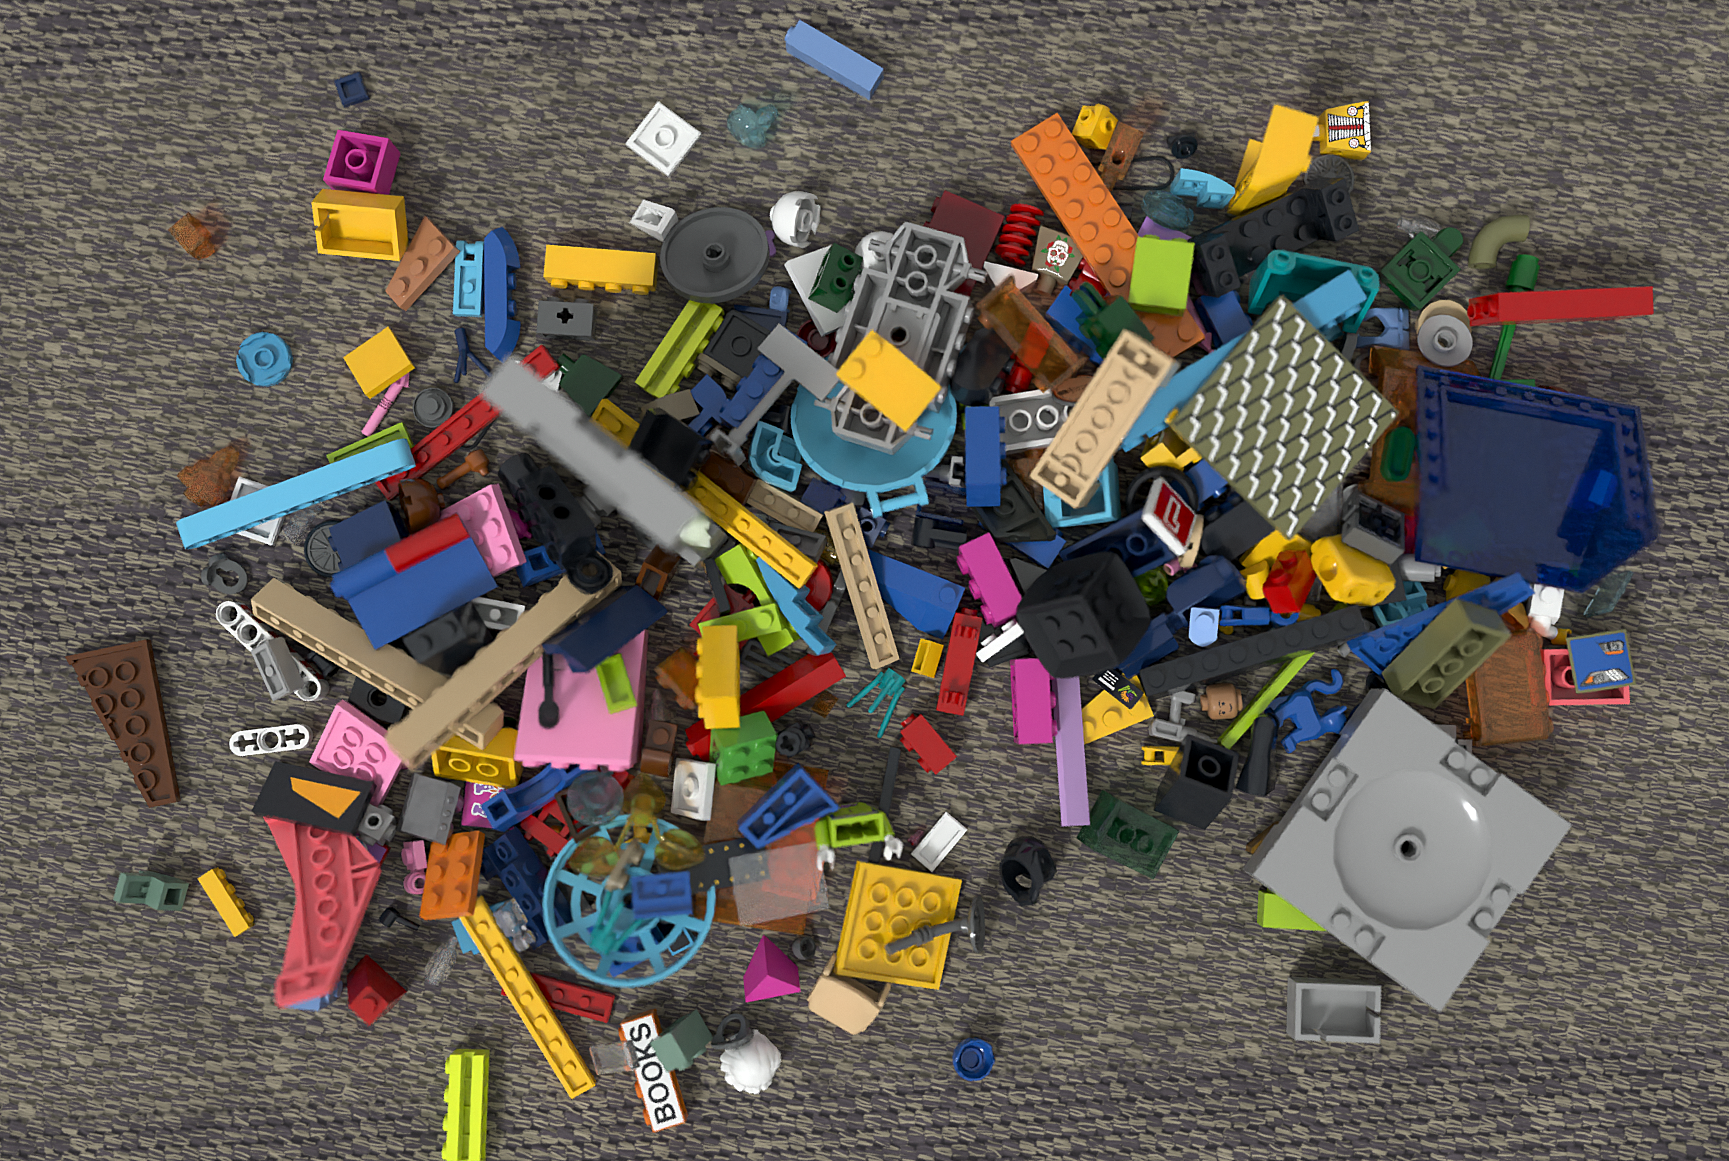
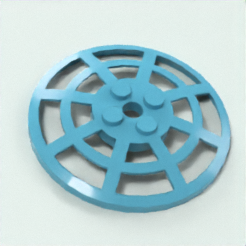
M627 814L598 821L602 831L577 844L572 838L558 854L549 871L543 898L544 920L549 937L556 950L571 967L595 982L613 987H637L663 980L680 970L702 946L710 930L715 911L716 895L714 885L710 891H707V908L704 921L689 917V914L646 918L629 936H640L645 951L620 953L612 949L609 955L602 953L589 945L592 937H590L587 928L596 925L608 891L605 885L609 876L606 877L601 885L587 880L588 876L595 869L591 865L593 858L584 866L579 876L563 870L564 865L575 850L595 835L600 845L604 841L612 843L607 830L614 827L627 825L652 827L653 830L648 844L641 843L642 849L646 850L640 866L628 869L627 874L634 877L653 875L650 870L655 857L659 853H665V851L659 849L664 832L675 837L687 848L697 847V844L675 825L647 815ZM590 825L589 827L583 829V830L580 831L579 833H581V832H583V831H585V830L591 828L592 825ZM630 842L617 844L615 846L625 851L626 847ZM608 851L602 856V862L607 859L610 867L616 866L618 863V856L615 852ZM631 878L623 891L620 889L614 890L603 921L605 926L618 903L623 902L627 895L632 894ZM557 881H561L574 887L571 898L573 922L557 928L553 903ZM582 890L597 896V912L583 918L580 909ZM623 906L611 929L618 933L615 938L616 940L636 920L634 919L633 909H627ZM660 919L676 924L671 933L661 943L656 945L650 930L657 925ZM684 927L699 932L689 950L673 965L665 968L659 953L666 950L677 939ZM579 933L580 937L591 949L602 955L596 971L587 968L579 962L566 948L562 939ZM649 958L655 974L634 979L607 976L614 960L619 962H636Z

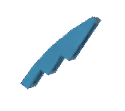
M758 557L756 561L770 592L799 636L817 655L831 653L837 644L818 627V624L824 617L805 600L811 590L805 585L802 588L796 587Z

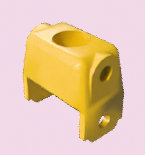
M1342 534L1323 537L1312 544L1310 548L1312 554L1309 556L1312 567L1334 600L1353 605L1358 604V606H1375L1377 603L1382 602L1395 588V579L1388 564L1342 542Z

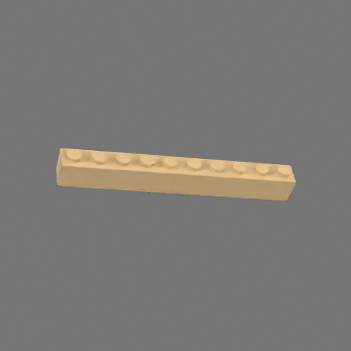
M608 561L613 569V578L607 587L591 595L583 594L573 587L567 575H565L560 580L558 586L551 592L544 593L532 609L521 613L516 623L509 629H503L492 644L480 649L468 665H463L457 669L451 680L445 685L438 686L427 701L416 705L403 722L393 725L387 732V736L384 737L389 750L411 771L415 770L536 662L545 651L541 644L621 586V571Z
M273 578L251 599L253 615L412 709L416 705L427 701L438 686L445 685L451 680L447 675H441L428 667L419 665L415 659L408 656L400 648H394L389 644H385L375 650L367 634L359 624L347 621L335 610L323 607L314 598L297 592L288 583H282ZM490 702L455 734L483 750L503 727L504 711L494 702Z

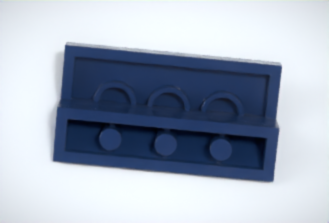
M638 585L621 586L541 645L546 654H562L572 673H589L668 613L666 607Z

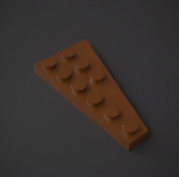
M145 639L65 656L69 665H72L78 675L77 680L81 687H85L92 700L91 705L110 739L114 740L121 752L119 755L123 762L127 763L134 775L133 780L148 807L180 802L181 798L151 640Z

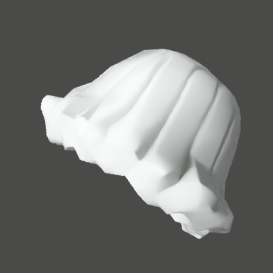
M753 1029L754 1036L751 1040L736 1049L725 1050L721 1055V1071L726 1072V1082L733 1085L738 1091L745 1090L748 1093L759 1094L761 1089L766 1090L771 1085L772 1077H774L781 1063V1053L765 1035L760 1034L757 1029ZM737 1034L730 1037V1040L735 1039Z

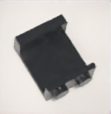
M652 408L647 409L627 451L674 482L675 486L673 488L678 492L692 489L698 480L697 473L700 467L705 465L711 456L709 450L713 442L663 409Z

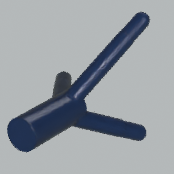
M455 329L454 333L459 357L454 382L459 383L461 374L463 376L467 374V356L491 378L493 373L470 351L465 329Z

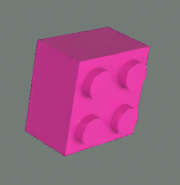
M337 130L323 181L332 190L389 195L401 153L389 138Z

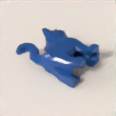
M1338 669L1331 670L1332 683H1326L1318 679L1308 681L1301 688L1290 694L1275 698L1264 710V713L1273 712L1279 717V727L1283 726V721L1287 718H1290L1295 726L1293 731L1280 741L1287 753L1293 752L1296 749L1297 743L1317 739L1326 732H1334L1340 735L1339 733L1346 725L1347 719L1344 711L1347 707L1335 705L1320 716L1311 696L1315 690L1324 694L1337 693L1344 683L1343 675Z

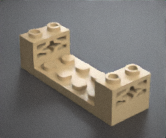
M1124 330L1030 477L1074 508L1086 507L1102 484L1097 479L1157 389L1167 386L1181 363L1136 333Z

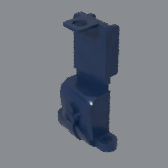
M1222 555L1208 556L1197 567L1187 570L1166 591V597L1174 611L1167 616L1163 613L1150 621L1147 632L1134 651L1114 669L1122 670L1125 677L1131 679L1139 674V670L1151 667L1178 650L1179 644L1173 636L1177 634L1176 631L1183 626L1185 628L1189 626L1191 606L1219 608L1232 599L1234 601L1244 596L1243 592L1247 590L1245 586L1246 581L1243 576Z

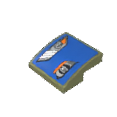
M1626 629L1566 638L1576 694L1636 685Z

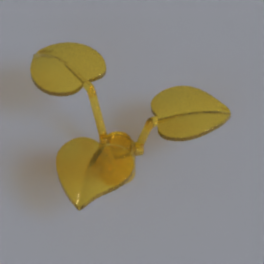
M640 773L625 786L619 796L620 809L623 813L630 814V816L627 817V822L617 843L612 847V843L607 838L600 836L588 837L577 845L572 857L569 859V864L573 869L587 876L601 877L611 874L621 858L616 851L620 849L633 823L640 828L652 824L655 836L660 841L655 846V857L661 865L667 868L682 869L702 862L705 858V853L698 840L685 830L672 828L666 832L664 837L661 835L657 824V817L653 815L658 814L664 808L666 802L665 794L651 780L648 774Z

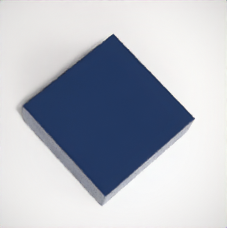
M360 72L334 80L344 108L370 99Z

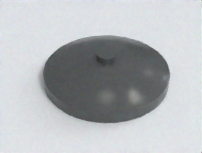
M728 207L707 208L683 218L669 231L663 241L660 252L661 268L670 287L680 296L699 303L726 302L743 295L762 278L770 258L769 243L760 223L751 215Z

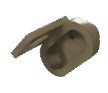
M703 353L698 355L697 363L699 366L697 369L705 375L708 374L710 377L713 374H718L723 379L720 383L722 386L732 392L736 390L738 383L742 379L740 376Z
M636 838L631 840L625 851L608 841H604L593 858L591 865L609 875L605 885L606 889L611 892L618 889L623 891L631 878V875L627 874L628 869L632 864L639 865L646 850L642 849L641 841ZM612 851L617 854L618 863L616 866L606 867L602 864L604 853Z

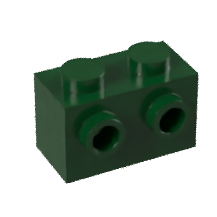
M833 243L824 254L808 299L838 313L854 297L855 291L852 290L857 275L862 274L863 269L860 268L863 257Z

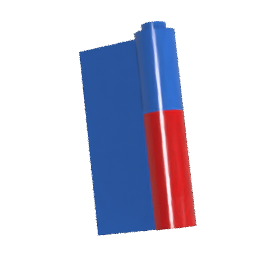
M457 512L333 574L334 581L330 582L335 595L338 598L343 596L350 603L375 650L498 587Z

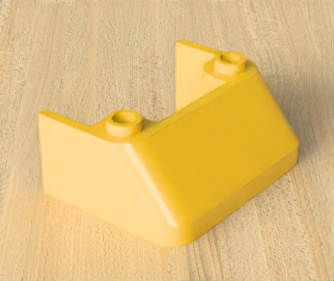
M1277 104L1273 106L1263 142L1252 139L1248 141L1234 186L1235 195L1229 202L1227 213L1239 216L1286 194L1288 187L1299 176L1301 171L1306 172L1312 156L1308 155V151L1319 117Z

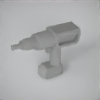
M1182 691L1170 695L1169 721L1154 718L1149 724L1150 736L1182 742L1188 733L1217 744L1216 739L1197 732L1194 728L1184 726L1186 719L1180 718L1182 703L1189 705L1195 701L1196 694Z

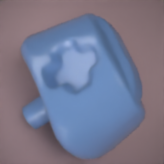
M773 287L770 293L769 308L789 313L790 310L787 309L789 295L792 294L791 291L784 287Z

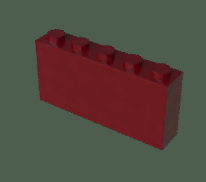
M945 190L941 198L938 196L935 198L930 211L934 213L931 222L925 221L923 227L963 237L969 263L973 268L982 270L1005 216ZM966 279L953 293L970 297L977 280Z

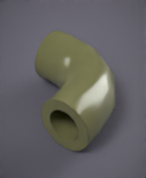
M1518 214L1498 217L1483 226L1472 241L1468 256V267L1471 269H1491L1496 267L1498 251L1503 245L1509 242H1524L1527 239L1530 229L1529 216Z

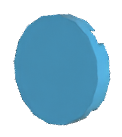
M268 332L252 334L240 345L241 349L236 358L238 370L246 380L257 386L269 387L279 384L288 376L292 369L293 356L291 348L284 339Z

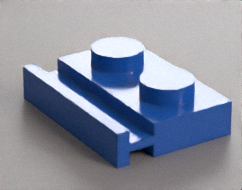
M689 872L631 877L634 919L692 914Z

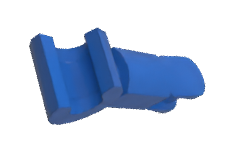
M1224 605L1219 607V611L1222 612V620L1219 621L1221 626L1269 625L1270 622L1277 629L1294 624L1299 617V613H1293L1287 619L1282 618L1280 613L1274 614L1273 610H1269V606ZM1233 612H1240L1241 619H1233Z

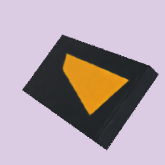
M275 761L252 812L262 817L355 837L377 785L367 780Z

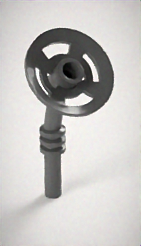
M980 896L973 898L968 916H962V919L930 927L924 925L917 928V930H912L910 935L885 944L887 954H894L913 945L921 946L932 941L933 937L962 930L963 933H968L974 951L981 953L985 940V911L982 898Z

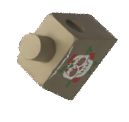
M1040 226L1037 234L1030 272L1038 274V278H1040L1036 292L1043 296L1051 297L1055 284L1062 287L1067 286L1083 255L1070 236Z

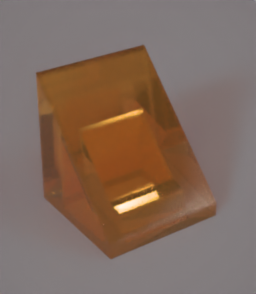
M824 690L811 710L826 718L838 698Z

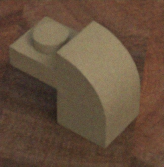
M690 389L663 396L646 404L641 408L642 413L638 416L641 423L647 409L661 408L684 424H688L700 413Z

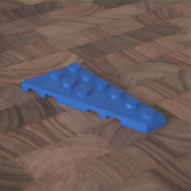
M1518 572L1456 598L1495 610L1500 616L1535 594V591ZM1456 598L1346 641V643L1356 656L1384 679L1382 672Z

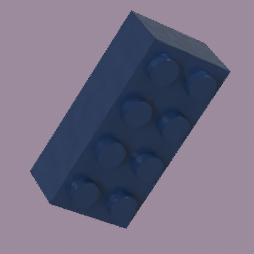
M1145 506L1083 537L1059 552L1063 561L1099 552H1114L1127 566L1133 578L1175 558L1177 554L1142 518Z

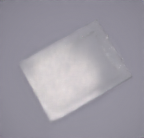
M816 841L729 858L734 887L733 894L736 899L740 926L830 909L823 866L822 870H819L817 867V853L819 849H817Z

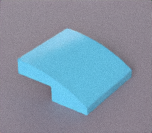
M1181 168L1171 183L1170 195L1196 196V207L1224 209L1235 195V188L1210 174Z

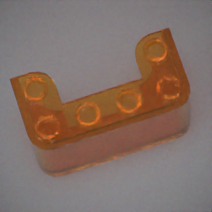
M1535 629L1508 630L1511 636L1466 678L1470 717L1466 718V723L1471 724L1470 730L1463 731L1464 739L1472 740V746L1481 747L1546 740L1553 732V722L1548 715L1547 707L1550 703V696L1547 689H1545L1544 683L1546 666L1541 660L1540 652L1543 641L1541 635Z

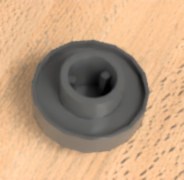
M428 388L417 394L413 401L412 410L414 417L419 423L428 428L436 429L454 415L455 406L448 393L439 388Z

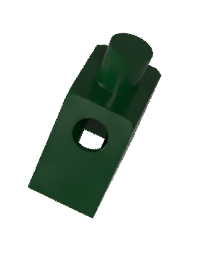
M563 353L556 361L561 367L558 370L565 374L559 384L590 418L600 401L608 399L624 379L618 372L585 354H582L575 362Z

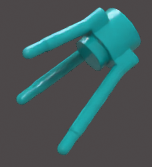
M890 668L885 673L880 671L870 684L847 703V707H852L879 683L878 688L881 692L868 709L869 713L874 712L886 694L891 697L894 693L877 734L878 738H882L898 699L905 690L902 686L906 680Z
M609 890L606 893L596 925L590 934L592 939L589 942L590 946L606 955H609L612 949L617 952L621 944L645 920L636 919L616 940L615 938L618 933L611 929L624 903H618L607 925L602 926L613 896V892Z

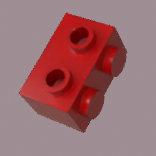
M1306 550L1279 552L1275 563L1272 565L1271 571L1263 583L1262 591L1274 614L1301 611L1317 577Z

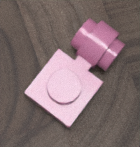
M424 840L403 842L402 861L407 866V870L411 871L404 879V888L410 894L419 895L424 890L426 877L424 868H427Z

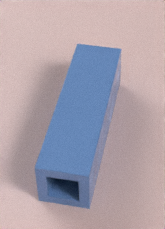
M801 20L798 21L795 27L791 26L786 33L784 41H786V50L789 54L868 100L871 99L883 79L884 68Z

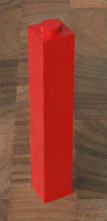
M832 652L817 656L808 654L740 696V717L765 711L769 721L773 722L840 681L846 675ZM703 718L685 729L689 739L685 743L693 756L698 754L703 762L709 761L711 729H706Z

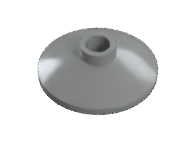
M1433 316L1422 324L1418 332V346L1422 354L1430 362L1438 366L1452 367L1459 365L1471 353L1473 346L1471 333L1462 321L1453 316ZM1438 341L1442 342L1445 347H1442Z

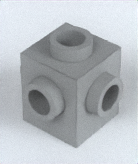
M369 804L357 830V833L360 834L358 839L370 846H373L375 843L383 846L386 840L391 841L398 827L396 826L397 820L392 815L394 811L382 804H379L378 807Z

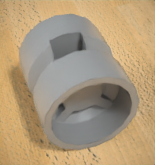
M591 484L582 490V497H575L594 522L595 527L601 523L600 517L602 515L608 516L618 507Z

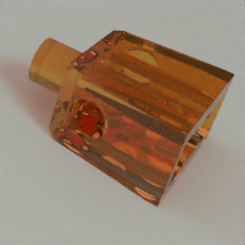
M1118 122L1098 170L1102 171L1100 178L1109 191L1113 190L1117 179L1123 180L1144 134L1143 131L1122 122ZM1112 158H1119L1121 160L1120 165L1114 164Z

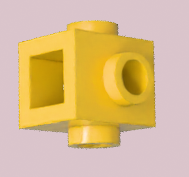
M1105 105L1082 106L1071 134L1085 148L1107 149L1118 119L1110 113V109Z

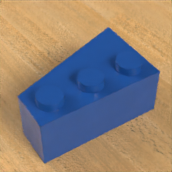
M999 406L965 407L967 507L1000 506L1001 485H1006V468H1000V459H1006L1005 442H1000V434L1005 433V417H999Z
M797 763L737 821L738 829L757 848H760L791 833L792 830L805 824L808 825L814 822L815 819L840 808L830 794Z

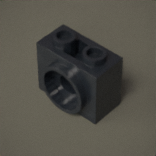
M356 676L347 703L365 715L393 724L401 723L409 716L411 708L386 694V703L381 705L377 700V695L381 690Z

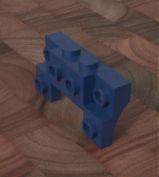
M516 826L483 849L480 874L484 876L486 881L496 875L499 876L528 919V921L519 926L524 940L535 950L551 939L545 924L543 910L544 889L549 873ZM556 885L553 907L554 918L558 928L573 922L571 905Z

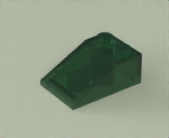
M1102 790L1089 813L1090 825H1083L1076 839L1092 850L1154 879L1180 831Z

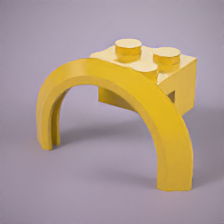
M1175 407L1171 412L1167 413L1165 421L1169 423L1179 410ZM1170 426L1151 438H1147L1140 457L1149 468L1162 465L1174 467L1182 472L1185 469L1184 466L1189 462L1196 463L1202 458Z

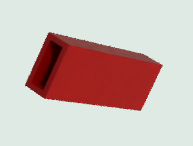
M1653 286L1496 293L1469 299L1467 316L1470 327L1621 320L1654 314Z

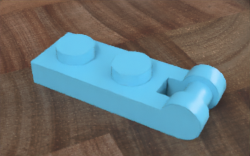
M457 240L456 247L460 250V253L455 257L453 314L455 316L483 317L484 241L467 244V241ZM467 254L474 255V261L466 260Z

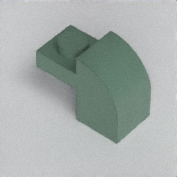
M139 870V873L121 872L113 900L118 903L146 904L156 910L182 911L189 883L179 878L151 871Z

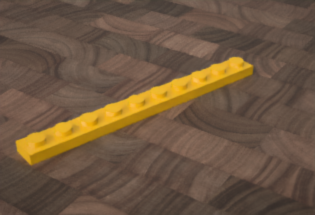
M608 399L600 401L590 418L594 424L626 450L640 425ZM648 466L652 471H654L658 476L665 480L669 485H671L672 487L675 486L674 482H672L671 480H669L668 478H666L665 476H663L662 474ZM698 471V480L694 487L679 493L796 587L802 588L818 565Z

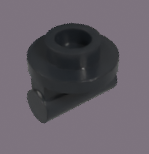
M1194 132L1168 136L1166 138L1168 148H1170L1172 155L1177 159H1185L1192 156L1198 148Z

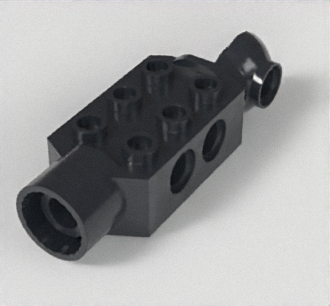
M527 453L516 454L507 459L501 465L498 477L517 502V512L523 523L527 522L530 526L535 540L541 542L546 548L549 559L552 562L555 561L561 570L566 569V575L570 584L583 594H595L607 587L613 578V569L611 564L596 551V529L594 522L553 468L549 465L540 469L533 458Z

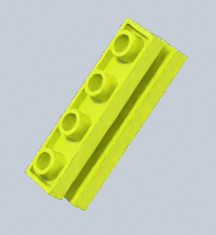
M689 300L636 379V385L656 399L679 392L680 387L678 384L683 377L688 378L695 368L694 360L698 354L705 351L710 343L708 339L713 332H717L722 324L725 315L723 309L714 303H699Z
M456 1049L446 1059L445 1072L449 1074V1085H446L444 1092V1101L448 1103V1113L445 1114L443 1120V1130L447 1131V1142H444L442 1148L443 1160L486 1161L490 1050Z

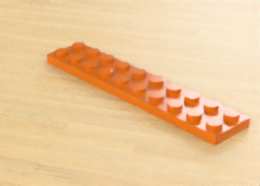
M1056 113L1013 139L1011 146L1109 296L1122 295L1128 302L1137 237L1139 236L1059 114ZM1187 308L1183 317L1134 311L1155 339L1150 343L1172 358L1178 357L1206 338Z

